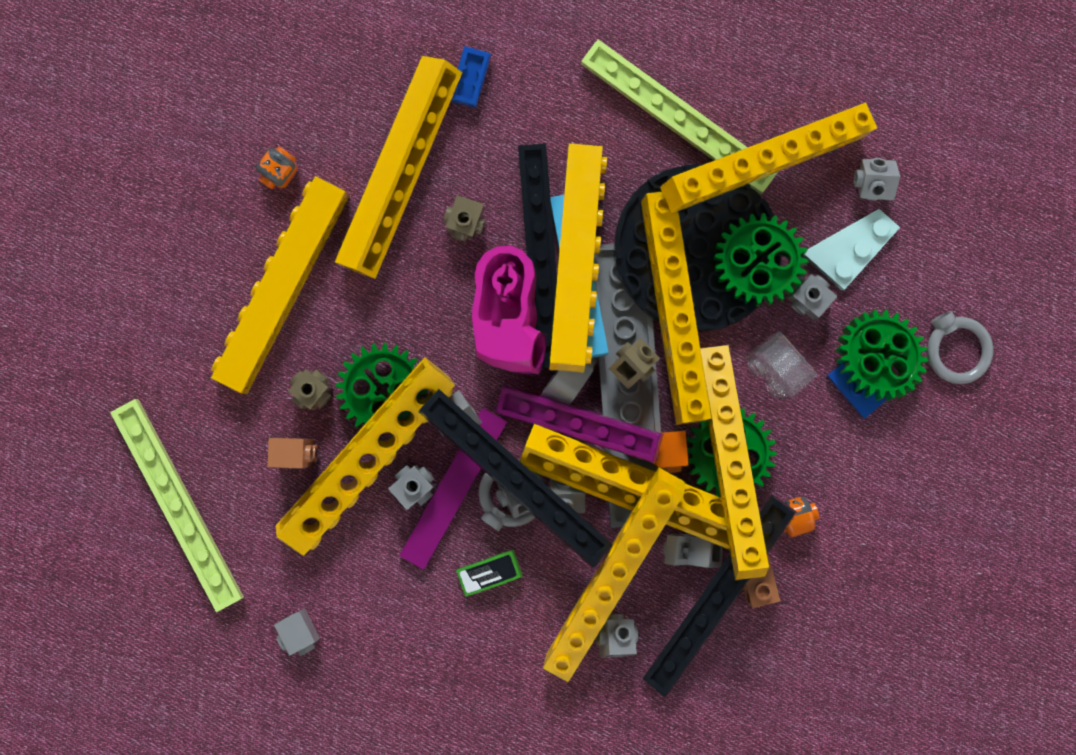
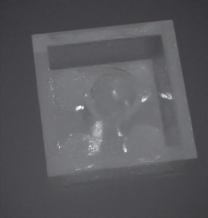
M781 331L768 336L745 357L749 362L746 364L748 369L756 377L762 376L768 383L765 385L766 389L775 398H793L819 375Z

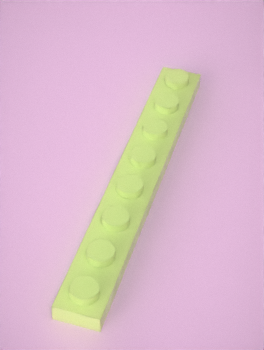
M597 39L581 61L582 66L713 161L748 148ZM777 173L751 182L749 185L761 195Z
M134 399L110 412L215 611L218 612L244 598L139 399Z

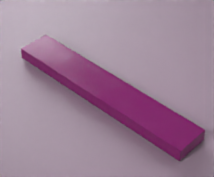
M502 386L496 410L497 414L532 425L536 424L554 432L652 463L657 461L663 438L662 433L510 386Z
M482 408L478 415L482 421L480 426L495 440H498L507 421ZM460 449L399 555L423 570L481 470Z

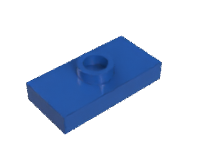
M464 46L458 70L463 73L450 102L474 109L477 108L491 53Z
M839 364L826 376L857 413L865 419L882 405L886 399L883 398L876 401L875 393L865 398V389L863 388L855 392L857 384L855 382L846 383L850 375L848 373L840 374L845 365Z

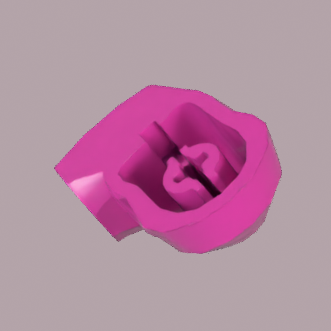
M497 246L484 253L476 265V291L472 307L475 354L478 359L493 367L520 374H539L542 369L547 342L546 335L535 329L537 310L534 300L537 276L531 259L523 250L513 246Z

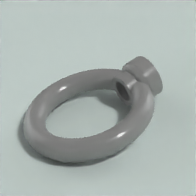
M952 311L934 318L931 322L935 330L932 332L927 346L929 363L934 372L943 380L954 384H967L984 375L991 365L994 353L993 342L986 328L971 318L955 317ZM957 328H965L972 331L978 337L982 347V354L978 364L972 370L965 373L950 371L943 365L939 356V346L942 338Z
M531 471L543 483H545L541 474ZM487 473L484 474L479 486V500L485 512L481 520L499 532L503 526H522L536 518L528 512L514 519L512 515H506L493 505L490 497V489L494 480Z

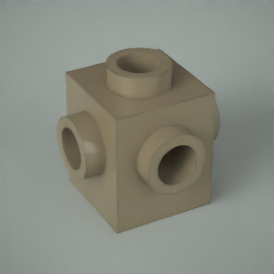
M457 195L453 207L448 206L443 219V223H446L447 231L451 233L450 237L466 242L467 238L474 241L476 234L481 235L486 219L482 218L485 211L484 204ZM469 219L466 223H461V220Z
M639 338L633 345L627 342L616 353L619 359L608 369L629 389L639 379L644 383L656 371L652 366L660 358L650 346Z
M307 369L304 372L299 371L289 383L292 387L288 392L294 396L291 401L302 410L306 408L316 410L318 407L321 409L331 398L329 393L333 388L327 384L330 379L317 369L314 372ZM310 384L312 392L306 395L303 390Z

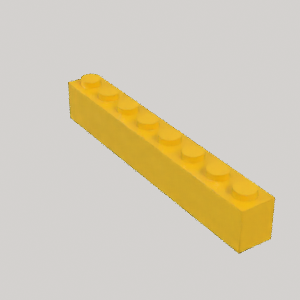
M427 56L421 57L335 263L356 273L376 279L463 73L446 60Z
M569 144L549 370L584 373L585 364H591L592 347L587 346L588 336H593L595 319H589L590 308L596 307L597 291H591L592 281L598 280L599 264H594L593 262L594 253L600 254L601 237L596 236V227H602L603 210H598V200H604L605 183H600V174H606L607 157H602L603 146Z
M316 176L312 182L309 181L306 184L302 193L304 199L299 207L296 206L293 209L289 218L291 224L288 230L280 234L276 243L278 249L274 257L270 256L267 259L263 268L265 274L261 282L257 281L254 284L250 293L252 299L248 307L244 306L241 309L237 318L239 324L235 332L231 331L224 343L226 349L222 357L218 356L212 365L211 371H213L211 378L239 393L248 394L350 197L346 191Z

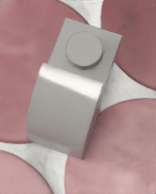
M599 357L592 358L591 364H585L584 373L557 370L541 396L569 405L588 380Z
M671 533L667 535V541L663 548L664 564L693 565L706 568L722 566V546L690 534Z

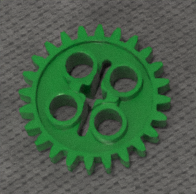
M763 213L760 221H756L755 216L751 214L749 223H746L743 218H739V228L733 224L729 225L728 229L731 235L722 233L721 239L725 243H717L716 249L723 253H718L714 256V260L722 263L715 267V272L724 273L719 277L718 281H728L725 289L726 292L732 289L736 290L734 299L744 295L745 304H748L750 299L754 298L756 306H759L762 299H765L770 306L773 303L774 296L779 302H782L784 299L783 292L791 296L794 292L791 285L800 286L802 282L796 276L804 277L807 272L800 268V266L808 264V259L801 258L808 249L804 247L799 248L804 238L793 237L797 230L796 227L789 231L785 229L788 223L787 220L779 225L777 224L776 215H774L771 221H767L766 214ZM765 235L769 240V244L761 246L756 243L754 237ZM776 243L780 244L779 248L768 255L765 263L760 262L747 276L743 277L741 275L742 272L755 263L757 257H763ZM737 253H742L746 255L748 262L737 264L733 256ZM778 255L786 257L788 265L785 267L778 266L774 262V257ZM763 274L767 279V284L762 286L755 284L752 276Z
M873 310L869 315L864 312L858 316L859 319L855 317L849 322L850 325L842 329L845 335H841L837 339L843 345L835 349L837 353L843 354L841 358L836 360V363L845 365L840 374L848 373L850 375L846 383L855 382L857 384L855 392L862 388L865 389V398L875 393L876 401L883 399L884 396L887 401H891L895 396L899 399L905 396L906 392L913 391L915 389L914 385L922 382L919 376L927 372L920 365L925 364L929 360L921 356L923 352L928 350L927 347L919 346V342L924 337L914 336L918 328L913 327L909 329L907 327L909 319L899 322V313L889 318L888 310H884L880 315L877 310ZM865 335L872 339L873 345L867 342ZM892 339L898 342L900 349L894 346ZM864 362L871 366V372L865 369ZM891 366L897 369L898 376L892 372Z
M384 342L382 350H378L376 344L372 343V351L368 352L362 346V355L360 357L353 352L351 353L353 363L343 362L348 371L338 372V375L344 381L337 382L335 385L343 389V392L337 394L336 398L345 399V402L340 406V410L349 408L350 411L346 418L350 419L355 416L357 418L356 427L362 422L367 423L375 414L372 409L375 402H385L388 399L383 392L378 394L375 392L377 385L367 376L364 370L368 368L381 384L387 382L389 384L387 391L391 395L394 392L395 385L403 382L414 370V365L418 359L415 357L408 360L409 350L399 354L397 344L390 351L388 350L387 342ZM378 362H389L392 366L391 372L388 375H379L375 370ZM359 379H364L370 384V389L365 394H360L354 389V383ZM423 389L419 391L416 398L422 399L420 395L427 394L428 390ZM403 411L398 415L397 419L405 420L410 416L411 412Z
M741 408L747 449L756 458L754 465L751 466L753 482L756 486L762 487L764 484L760 477H771L769 472L766 471V467L771 468L776 465L769 461V457L777 455V452L769 450V446L775 444L776 441L767 440L766 437L772 431H762L761 427L765 422L764 420L757 423L753 422L755 413L745 417V408ZM708 421L697 422L700 426L699 429L696 427L689 429L695 435L694 438H686V442L691 444V448H687V454L691 455V459H688V465H693L694 467L688 474H698L699 478L695 484L707 483L704 491L709 492L712 488H715V496L719 497L720 489L714 454H709L704 449V442L707 439H711Z

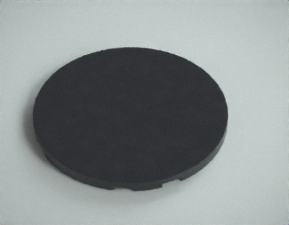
M687 164L669 170L666 169L648 179L627 201L616 225L614 259L619 278L624 289L635 304L658 322L660 320L641 201L647 193L662 192L660 187L671 177L703 164ZM749 184L678 211L698 332H709L729 327L741 321L758 308L754 298H751L749 303L745 304L744 295L734 299L735 289L728 292L725 291L728 281H718L719 277L724 273L715 272V267L722 262L714 260L715 254L723 253L717 250L716 246L717 243H725L721 239L722 233L731 235L728 229L730 224L739 228V218H743L746 223H749L751 214L755 216L756 221H760L763 213L766 214L767 221H771L774 217L765 198H762ZM765 235L754 237L756 243L761 246L769 244V240ZM776 243L763 257H757L755 263L742 272L741 275L745 277L760 262L765 263L768 255L779 248L780 244ZM737 253L733 256L737 264L748 262V258L742 253ZM782 255L774 257V262L778 266L781 264ZM763 274L752 276L755 284L760 286L767 284V279Z

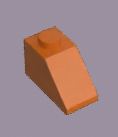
M686 431L662 433L663 438L657 461L653 464L658 468H664L668 473L682 472L681 466H688Z

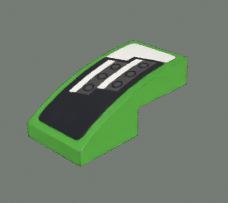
M514 550L491 556L456 570L465 597L523 576Z

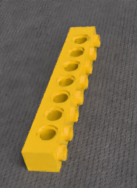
M865 102L675 175L660 188L671 213H675L858 141L877 129V126Z
M662 192L647 193L641 201L675 422L676 425L702 422L712 418L679 212L671 213Z
M729 346L700 348L712 418L708 420L735 580L765 577L769 564Z
M424 357L276 524L277 537L303 556L309 550H314L319 545L322 535L326 530L334 528L339 522L342 512L347 507L351 508L357 502L359 493L365 487H369L375 482L378 472L382 467L392 463L397 455V450L403 444L406 445L413 439L415 430L421 423L425 424L428 422L418 412L438 389L448 398L452 395L455 384L451 378ZM423 389L430 390L426 398H416L419 391ZM401 412H411L410 416L407 419H397L398 415ZM385 432L392 433L389 440H378L381 434ZM365 454L373 455V458L368 462L360 461V458ZM352 475L355 477L350 483L341 482L344 476ZM326 497L336 498L331 504H324L322 502ZM308 518L317 519L312 525L303 523Z
M536 424L533 425L519 460L530 471L631 511L635 508L656 473ZM685 484V494L666 525L730 550L721 498Z
M658 468L613 542V546L608 550L547 651L543 669L569 682L685 494V482Z

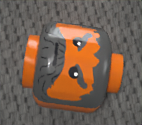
M279 146L277 149H267L256 165V171L261 175L258 180L271 190L275 186L282 189L286 188L297 173L298 167L295 164L297 159Z
M802 496L783 501L798 512L784 531L788 536L796 537L814 531L815 520L819 519V512L815 503L810 504Z

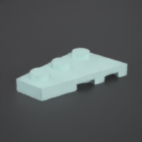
M878 209L809 248L806 254L802 256L808 259L815 268L843 291L900 227Z

